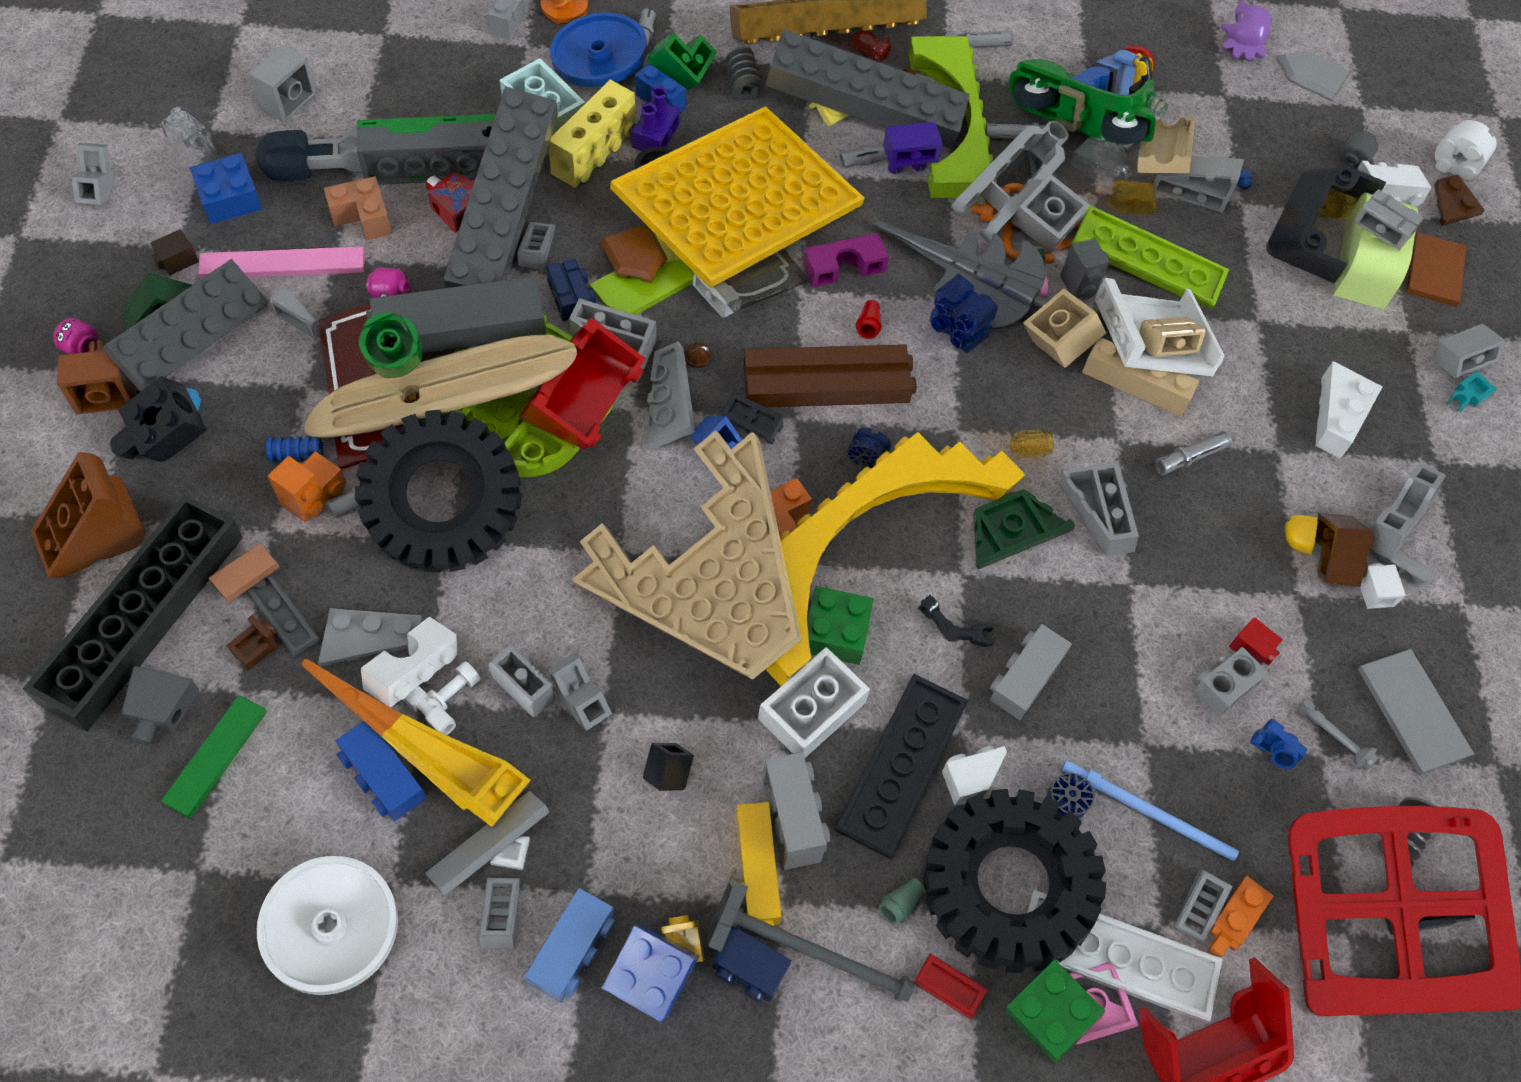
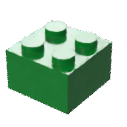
M815 586L807 621L810 654L817 656L827 647L839 660L860 665L874 598Z
M1055 959L1006 1007L1008 1016L1054 1065L1105 1013V1010Z

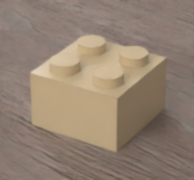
M1062 289L1023 322L1032 341L1064 368L1106 334L1098 314L1066 289Z

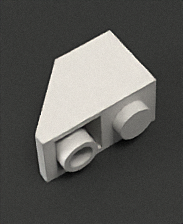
M987 746L978 750L975 755L966 757L965 754H959L948 759L942 774L955 806L965 804L968 798L980 793L985 797L1007 753L1005 746L994 749V746Z

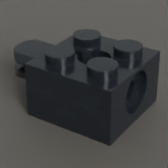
M161 376L118 409L126 427L111 438L110 447L115 455L126 459H134L140 454V456L163 462L170 459L207 429L185 385Z

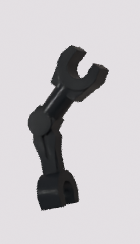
M929 595L921 601L918 609L928 619L931 618L937 624L946 640L950 642L971 640L972 644L982 647L993 646L995 643L994 639H987L982 635L984 631L992 632L994 629L993 624L986 622L972 625L970 629L960 628L959 626H954L950 620L945 618L940 612L939 604L933 596Z

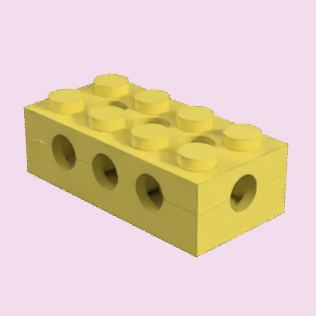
M610 79L551 136L548 145L551 174L574 188L581 182L585 183L589 179L591 172L596 167H601L605 163L606 157L612 151L616 152L621 142L627 136L630 137L631 128L635 123V93Z

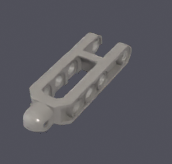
M1049 121L1044 128L1028 125L958 197L950 208L961 216L980 195L999 211L979 233L989 242L992 239V234H997L1030 194L1049 174H1053L1065 160L1062 144L1069 137L1066 128L1056 121ZM1023 150H1030L1041 160L1042 166L1019 192L1011 198L994 181Z

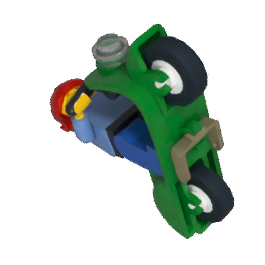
M1130 44L1123 50L1096 61L1091 68L1077 75L1068 73L1065 68L1055 62L1041 59L1019 62L1017 70L1010 74L1009 90L1014 94V103L1022 109L1048 120L1059 122L1068 131H1078L1106 142L1127 145L1140 141H1152L1156 121L1164 117L1168 109L1166 98L1153 93L1154 79L1151 76L1155 68L1154 55L1149 49L1141 45L1132 46Z

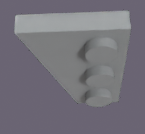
M330 608L318 665L323 667L331 665V663L345 660L351 661L359 659V657L380 654L383 651L389 653L408 649L407 633L422 623L421 615Z

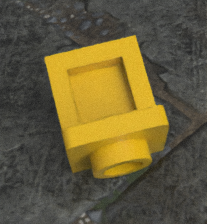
M689 915L669 918L670 925L661 927L662 934L665 933V937L699 955L700 957L697 962L705 961L698 920L689 921Z

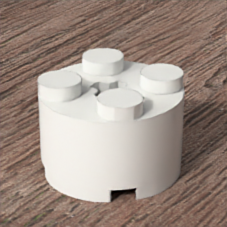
M1465 120L1460 124L1453 125L1435 150L1436 169L1443 173L1458 174L1464 180L1473 179L1481 172L1493 155L1497 146L1495 136L1492 138L1488 132L1490 129L1478 121Z

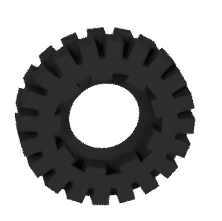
M440 410L425 411L426 418L418 419L414 413L401 418L403 426L398 429L393 424L388 426L380 433L384 439L379 444L372 441L365 451L368 460L366 463L360 462L356 474L360 485L355 486V501L360 507L357 511L362 524L387 555L393 560L396 558L402 565L416 570L417 567H420L425 572L440 573L441 569L447 568L451 572L466 569L465 564L471 561L477 565L488 558L486 553L493 548L497 551L506 541L505 533L507 530L512 532L518 519L516 511L521 508V482L512 455L495 431L491 433L487 424L475 417L472 421H469L464 413L450 411L449 416H443ZM438 460L449 461L460 466L470 479L472 492L469 503L453 519L443 522L425 520L415 514L408 503V482L413 473L422 465Z
M1008 789L992 790L988 799H984L982 793L968 798L964 808L957 805L947 814L944 825L940 823L931 847H929L924 871V887L928 893L926 903L930 915L936 914L938 918L936 927L944 938L947 939L951 936L956 941L954 948L968 958L971 953L980 957L979 965L993 970L996 964L1005 965L1006 972L1023 973L1025 967L1030 966L1036 972L1045 969L1054 959L1060 963L1072 955L1078 945L1081 946L1099 917L1102 910L1100 907L1105 899L1107 883L1102 881V877L1106 872L1102 855L1095 856L1094 854L1098 844L1090 831L1083 834L1080 832L1079 827L1082 821L1071 811L1064 816L1057 812L1060 803L1046 796L1043 802L1039 803L1034 801L1035 792L1021 789L1018 790L1016 797H1009ZM1012 846L1025 849L1034 854L1044 865L1049 878V890L1043 903L1035 910L1025 914H1008L993 907L982 895L978 884L979 866L990 852L998 848Z

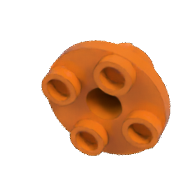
M541 0V10L547 18L556 24L569 23L587 14L588 0Z

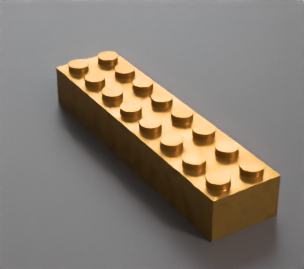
M777 0L729 6L732 36L738 38L739 41H744V44L758 43V38L767 39V41H778L783 29L805 36V33H814V36L827 35L828 30L837 31V33L851 32V28L872 30L874 25L882 26V28L896 27L897 22L905 23V25H917L919 20L927 19L926 0Z

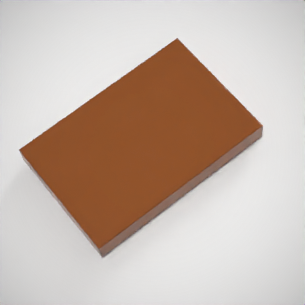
M1417 232L1414 238L1406 293L1457 307L1461 300L1467 246Z

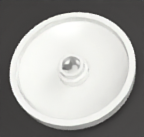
M325 856L306 861L283 875L267 894L257 921L259 951L269 970L281 982L294 990L313 995H330L349 990L372 976L389 955L398 928L396 902L382 876L372 867L359 860L344 856Z

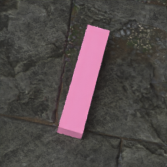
M364 247L200 253L198 276L200 279L204 278L230 259L239 266L247 277L363 273L365 251Z

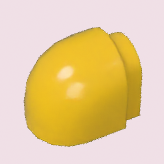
M1293 515L1285 523L1286 540L1295 551L1311 555L1315 543L1318 517Z

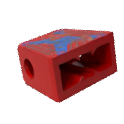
M456 172L451 173L443 180L436 176H431L426 182V188L429 190L430 207L456 233L460 229L474 181Z

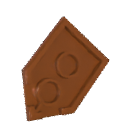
M645 225L607 236L601 242L606 256L617 276L629 278V276L641 278L643 282L652 283L659 267H662L667 261V256L651 229Z

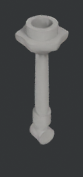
M1305 700L1297 709L1300 715L1304 717L1309 716L1312 722L1320 725L1356 754L1355 766L1358 770L1361 767L1368 770L1380 758L1375 754L1377 749L1374 747L1359 748L1325 719L1321 712L1314 709L1315 705L1311 701Z

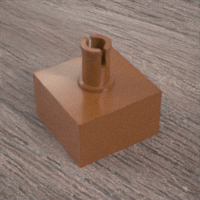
M97 340V349L95 348V341L90 342L89 352L58 356L57 385L76 415L118 410L135 397V385L102 350L103 346L107 344L104 341Z

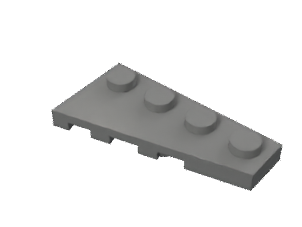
M679 341L654 351L650 378L653 385L647 399V403L650 405L649 413L644 419L646 433L645 437L641 440L643 450H652L695 433L684 348Z

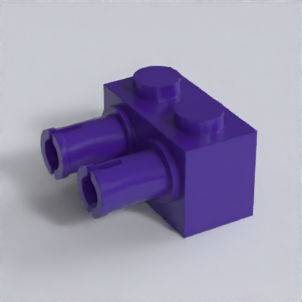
M662 86L652 88L651 102L643 104L642 108H640V120L637 124H633L630 131L632 148L642 151L649 147H666L680 124V108L667 103V90Z
M935 122L886 127L883 147L888 159V171L890 173L896 174V169H898L897 173L899 174L903 166L912 165V168L916 171H920V166H922L921 170L923 171L927 163L939 162L943 143Z

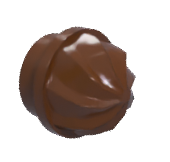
M695 342L690 344L685 350V361L694 368H702L711 361V351L705 343Z

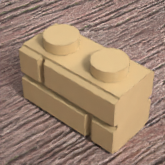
M1188 317L1148 319L1142 321L1139 333L1146 346L1144 350H1147L1153 357L1197 354L1200 352L1205 336V328L1195 324Z

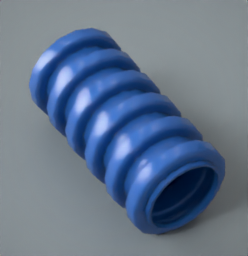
M301 436L296 437V439H293V437H287L286 439L283 437H278L277 439L269 437L266 441V456L269 462H275L276 459L282 462L288 456L296 459L297 462H302L303 459L307 460L315 451L319 453V449H321V455L323 456V442L318 437H314V439L310 436H306L305 439H302Z

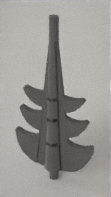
M879 218L875 221L874 228L897 238L946 270L942 279L934 286L935 292L952 290L961 281L966 283L962 295L953 302L954 307H973L982 302L986 297H989L991 303L988 310L976 321V324L989 329L1008 328L1021 321L1034 305L1041 308L1049 301L1039 296L1045 281L1043 258L1039 251L1026 240L1022 241V248L1017 259L1008 266L1005 265L1006 251L1004 244L996 233L992 234V241L988 250L983 255L978 256V241L972 227L967 229L966 237L960 247L955 248L902 230Z

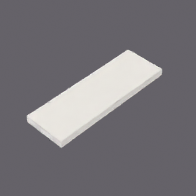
M1033 890L1027 913L1038 908L1045 900L1047 894ZM1099 914L1095 925L1082 945H1078L1073 954L1059 964L1069 973H1078L1083 975L1082 978L1115 990L1121 989L1128 995L1207 1024L1211 1021L1223 959ZM1109 962L1115 966L1120 980L1113 978L1110 969L1100 972L1090 969Z

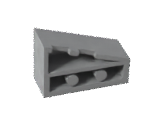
M579 298L569 318L570 335L574 336L592 317L644 356L646 360L641 366L644 369L656 343V321Z

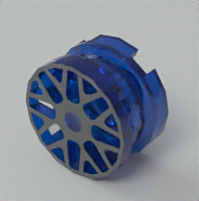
M870 428L858 429L857 433H854L847 455L853 463L859 465L862 460L863 466L867 465L872 469L877 465L875 463L876 460L884 452L890 451L891 442L881 432L875 434L871 432L872 429Z
M1064 773L1058 776L1047 791V797L1060 803L1057 812L1064 816L1071 811L1079 819L1083 818L1088 812L1095 798L1090 782L1082 775L1076 773Z

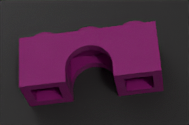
M879 233L805 248L803 266L813 288L836 283L839 265L843 263L852 264L857 267L861 277L886 272L889 256Z

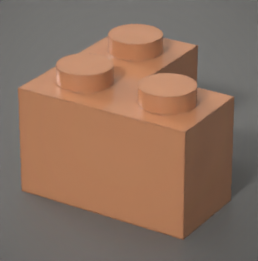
M376 176L324 188L334 226L361 221L366 240L392 234Z

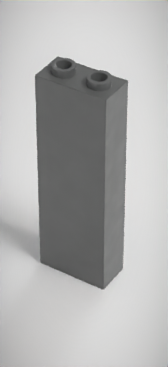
M537 276L371 298V310L366 311L367 320L383 312H390L408 318L418 333L422 344V353L484 345L514 337L547 335ZM393 343L387 344V346H388L389 348H392V347L395 346V345H393Z

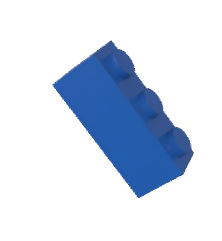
M363 721L335 740L341 750L336 754L346 769H349L351 766L358 773L354 777L355 781L364 793L369 790L373 793L376 799L372 801V804L382 817L388 814L394 822L426 799L420 785L388 743L366 722Z

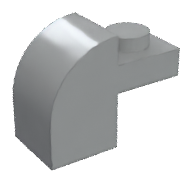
M81 142L77 144L80 172L71 176L75 203L102 205L108 201L115 181V168H110L108 145Z
M572 653L548 669L556 685L554 689L575 720L586 731L612 714L602 691L590 681L580 658L575 653Z

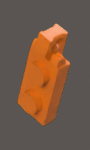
M1246 875L1219 913L1210 931V934L1216 938L1208 948V953L1222 957L1228 948L1235 951L1241 946L1274 895Z

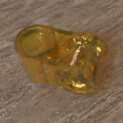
M1118 180L1112 186V195L1106 200L1107 207L1116 213L1137 215L1142 213L1150 216L1157 210L1155 187L1148 182L1140 183Z
M1331 188L1317 216L1345 220L1359 199Z

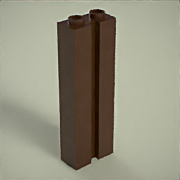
M907 344L744 349L743 366L746 398L766 408L910 403L912 394L916 393V378L911 377L913 357L908 355Z

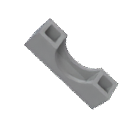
M1419 462L1408 477L1393 505L1390 508L1386 507L1374 523L1372 528L1374 536L1372 551L1390 560L1394 557L1434 501L1446 477L1445 474Z

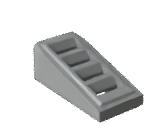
M529 222L517 252L519 267L545 269L555 225ZM533 232L546 233L545 236L532 235ZM531 240L542 241V243H540V242H531Z
M282 286L269 298L275 316L314 339L320 337L321 334L315 318L285 287Z
M1199 870L1174 928L1204 944L1233 886L1204 870ZM1203 885L1217 891V896L1214 897L1203 891ZM1198 895L1213 903L1211 909L1196 901ZM1192 907L1208 914L1207 919L1205 920L1190 912ZM1187 917L1203 926L1200 934L1185 926L1187 925L1185 923Z
M487 878L478 934L481 948L514 949L520 878ZM509 887L494 890L511 891V896H493V888ZM492 903L509 904V908H492ZM504 917L507 918V922H490V918Z

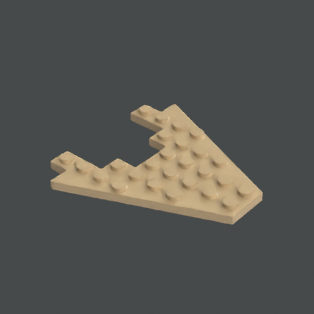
M715 430L693 448L723 487V489L701 506V509L715 528L674 562L669 564L655 545L631 562L610 530L602 523L580 541L593 560V563L572 580L585 590L753 680L800 642L801 635L760 440L752 432L731 449Z

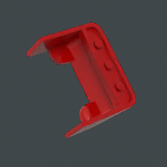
M1253 957L1249 959L1251 986L1239 990L1233 995L1230 1003L1231 1016L1177 1040L1172 1030L1164 1027L1145 1006L1139 1008L1144 1050L1160 1082H1264L1283 1073L1290 1067L1294 1059L1289 988L1260 961Z

